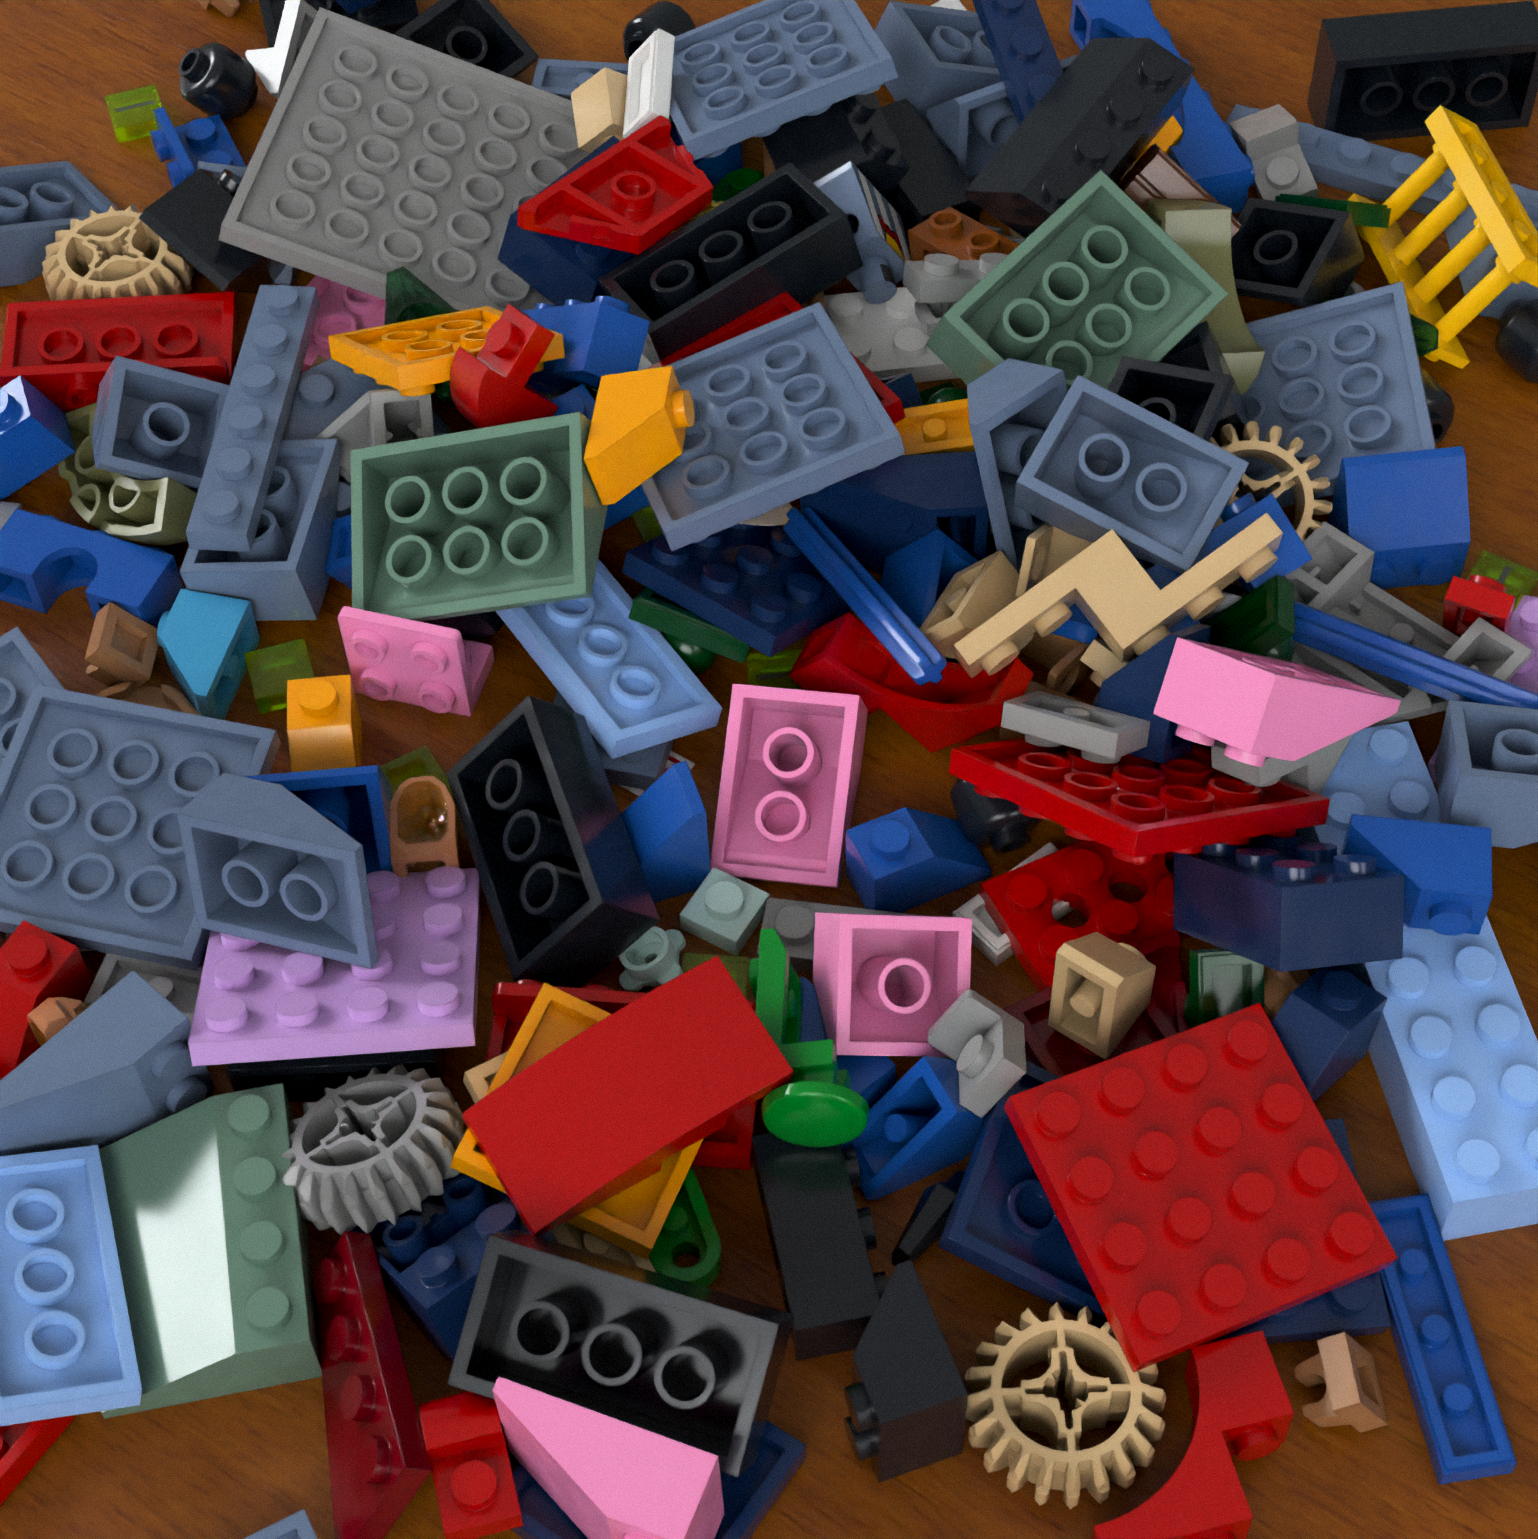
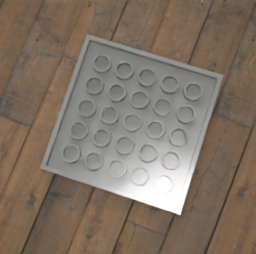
M320 7L221 224L219 241L428 316L489 306L504 312L508 304L520 311L535 309L537 303L554 305L497 258L510 215L520 205L533 198L590 153L578 149L571 100Z

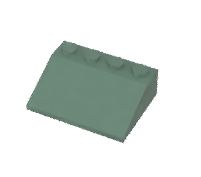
M1100 170L942 316L926 346L966 385L1006 359L1011 358L1063 369L1067 392L1077 375L1108 390L1123 356L1155 362L1161 361L1229 293Z
M581 412L350 450L352 608L422 622L591 597L608 505H602L584 461L591 421Z
M283 1083L211 1096L99 1149L142 1386L140 1405L101 1411L104 1418L322 1377L308 1223L301 1216L294 1185H285L282 1180L288 1168L292 1165L291 1158H285L281 1155L291 1148L289 1121L295 1119Z

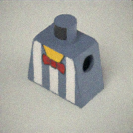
M849 161L813 182V184L847 215L863 267L846 276V278L859 292H863L867 302L881 304L889 301L896 294V284L903 280L905 261H912L901 215L853 162ZM851 216L857 217L859 221L858 230L854 227Z

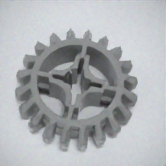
M401 1064L384 1074L374 1067L366 1077L355 1079L349 1075L346 1084L336 1089L325 1087V1096L319 1101L303 1104L304 1116L289 1121L291 1148L281 1155L285 1158H291L292 1165L288 1168L282 1180L285 1185H294L303 1220L308 1219L312 1221L319 1231L333 1227L341 1236L345 1230L351 1231L357 1225L368 1234L378 1222L388 1220L396 1225L400 1214L410 1209L422 1212L421 1201L428 1196H438L444 1193L442 1180L453 1178L460 1173L450 1166L453 1155L466 1132L465 1122L462 1119L459 1105L455 1102L450 1090L444 1087L440 1078H430L424 1068L408 1072Z

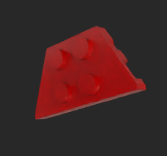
M660 115L518 207L517 226L524 230L639 255L711 206L714 187L705 173L694 165V157L690 152H687L685 146H677L670 136L671 123L667 118Z

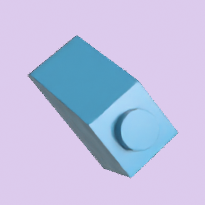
M181 588L171 610L165 611L159 620L157 641L159 646L163 647L171 674L185 697L198 711L200 716L224 720L261 640L252 606L248 600Z

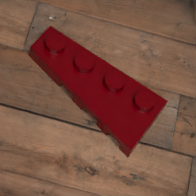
M345 1230L329 1256L318 1264L313 1279L335 1539H383L430 1475L432 1467L426 1451L420 1421L371 1234Z

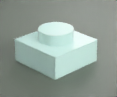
M713 867L679 914L681 929L737 956L762 921L767 897H770V894Z

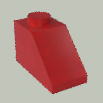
M25 920L21 922L0 948L1 1079L41 1047L29 1025L27 1015L47 998L66 997L81 1000L84 1003L93 983L78 946Z

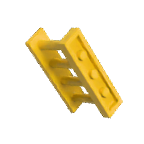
M1440 105L1424 121L1435 140V143L1432 145L1434 152L1382 204L1387 205V208H1391L1388 228L1355 225L1361 238L1370 245L1389 284L1403 281L1412 326L1416 334V346L1420 353L1433 362H1437L1440 359L1463 369L1470 363V360L1456 335L1512 282L1520 284L1524 281L1538 288V232L1477 124ZM1450 168L1456 178L1452 183L1454 190L1404 237L1397 220ZM1353 193L1347 200L1377 204L1356 193ZM1471 205L1477 216L1473 221L1475 227L1424 275L1416 258ZM1492 243L1498 254V257L1495 259L1496 267L1445 314L1436 296Z

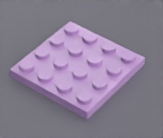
M443 866L431 871L409 872L408 877L398 878L395 873L390 871H375L367 874L378 962L371 969L210 930L188 1042L192 1066L476 1046L483 893L477 868L460 869L454 866Z

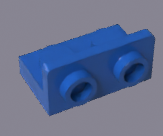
M164 107L153 110L158 129L150 132L151 140L161 163L170 161V163L166 164V169L173 188L197 171L198 161L246 167L220 115L216 114L207 118L195 119L174 128Z

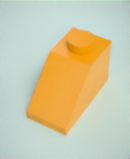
M673 366L601 376L584 461L602 505L615 504L682 454L686 429L694 425L695 412L692 396L689 390H681Z
M350 674L287 680V736L292 772L362 766L361 716Z

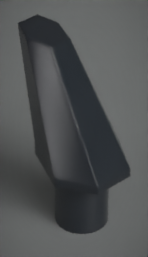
M959 1170L945 1183L939 1181L924 1190L892 1252V1264L895 1267L897 1264L911 1260L913 1263L942 1235L965 1171Z

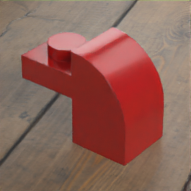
M508 304L500 319L489 329L486 342L478 356L460 346L454 356L450 370V391L453 401L461 414L478 428L553 416L558 406L528 385L527 381L555 334L526 313Z
M467 1391L420 1403L419 1411L424 1442L432 1467L445 1538L475 1539L524 1526L513 1477L510 1453L495 1399Z

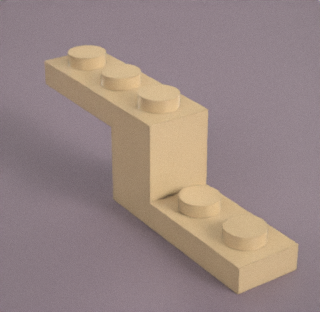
M1265 513L1160 590L1112 529L955 643L956 659L971 679L984 669L988 675H993L1006 667L1019 655L1020 651L1016 646L1037 631L1041 637H1044L1062 626L1073 614L1069 607L1076 603L1120 662L1123 663L1135 653L1140 656L1171 634L1168 629L1187 615L1193 621L1206 616L1225 599L1221 591L1242 576L1246 583H1249L1266 572L1278 560L1274 552L1279 548L1283 532L1268 513Z

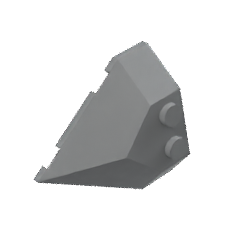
M1325 521L1320 524L1323 528H1316L1303 542L1313 559L1284 577V579L1294 584L1295 601L1506 682H1509L1531 658L1533 652L1529 647L1480 617L1459 638L1370 582L1375 552ZM1293 640L1295 650L1291 662L1307 665L1401 700L1396 714L1369 727L1393 724L1447 710L1449 701Z

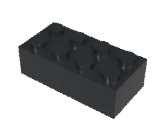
M1522 1L1322 19L1307 102L1315 127L1353 138H1361L1365 141L1429 136L1431 133L1424 121L1440 105L1477 124L1480 131L1528 127L1538 91V12L1534 2Z
M789 162L652 245L641 254L634 256L598 278L605 296L628 303L630 305L629 313L650 321L642 354L653 365L785 291L801 305L825 289L838 284L843 278L863 267V263L846 213Z
M528 695L447 771L446 776L513 981L530 979L542 983L545 982L551 986L581 988L659 922L660 918L585 717Z
M512 1229L488 1236L448 1385L494 1399L493 1387L498 1377H502L717 1455L720 1472L739 1477L756 1462L795 1315Z

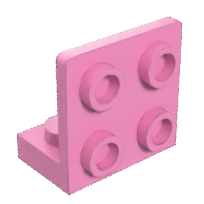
M347 606L342 607L337 619L355 692L365 694L379 701L394 700L422 706L435 713L450 712L469 717L472 716L495 662L493 645L462 639L461 632L457 629Z

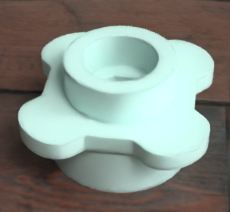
M653 926L622 952L619 958L625 967V971L620 975L619 982L623 989L627 992H638L644 986H661L683 974V970L679 965V954L685 947L686 940L682 933L675 929L665 932L663 929Z

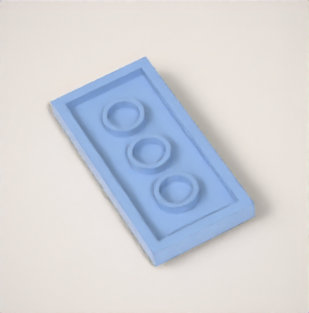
M598 559L591 597L498 610L496 613L574 712L585 717L590 732L611 759L717 726L722 711L720 704L658 630L628 618L633 604L632 598Z
M98 1145L0 1156V1426L140 1405L142 1386Z

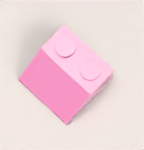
M815 912L813 983L827 1039L834 1040L836 1055L948 1057L928 1043V1030L964 991L970 990L972 918Z

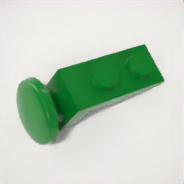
M761 929L759 958H752L749 964L750 986L752 994L756 999L755 1013L793 1070L790 1083L780 1086L764 1096L765 1098L761 1105L764 1125L776 1137L795 1145L830 1147L847 1143L864 1131L869 1117V1106L860 1094L850 1089L848 1070H837L836 1044L833 1039L801 1042L804 987L790 963L788 952L775 929Z

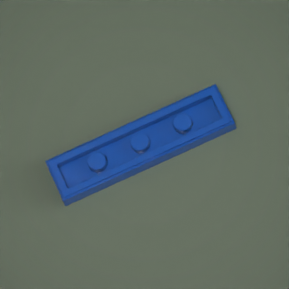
M1428 1193L1368 1202L1398 1257L1389 1267L1380 1270L1379 1275L1391 1322L1390 1330L1438 1484L1512 1473L1517 1461Z

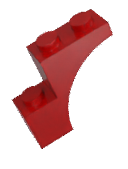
M849 612L812 631L788 676L804 690L860 695L868 709V714H872L881 708L924 748L933 753L955 743L959 745L965 744L975 735L994 727L1003 728L1001 727L1003 703L1024 695L1034 673L1016 657L1006 667L993 675H988L984 669L971 679L960 663L947 662V665L940 672L943 675V679L940 682L932 684L929 681L921 686L909 677L871 631Z
M1263 1330L1191 1348L1184 1381L1190 1400L1192 1434L1185 1457L1175 1473L1150 1499L1114 1520L1094 1526L1092 1539H1246L1253 1516L1231 1455L1236 1454L1237 1459L1241 1461H1250L1271 1454L1279 1448L1280 1443L1285 1441L1294 1415Z

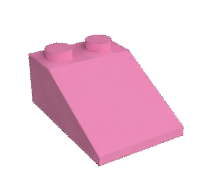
M1177 637L1153 714L1177 723L1178 727L1175 735L1206 746H1214L1215 741L1218 740L1227 744L1224 751L1225 756L1242 763L1263 767L1266 757L1296 761L1386 719L1398 712L1401 700L1301 663Z
M744 684L732 685L710 860L711 870L715 867L736 878L839 888L846 851V830L850 829L861 773L868 709L860 695Z
M498 1377L492 1391L508 1450L588 1539L715 1538L724 1516L719 1458L717 1455Z

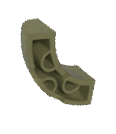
M1147 199L1146 214L1229 293L1200 323L1207 321L1210 325L1238 390L1243 395L1258 376L1265 351L1252 337L1244 320L1237 296L1231 253L1232 208L1200 200Z
M96 403L65 413L75 453L57 465L59 476L69 481L73 494L69 502L76 512L89 524L114 537L153 546L172 545L188 541L186 529L197 493L170 477L146 481L95 468L91 433Z

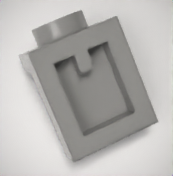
M973 990L964 991L928 1030V1043L957 1062L956 1069L959 1072V1104L980 1118L1026 1073L1024 1023Z

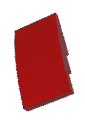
M717 955L653 989L559 1046L464 1111L462 1119L532 1235L540 1236L659 1172L664 1159L725 1127L730 1114L768 1095L772 1090L790 1083L793 1070Z

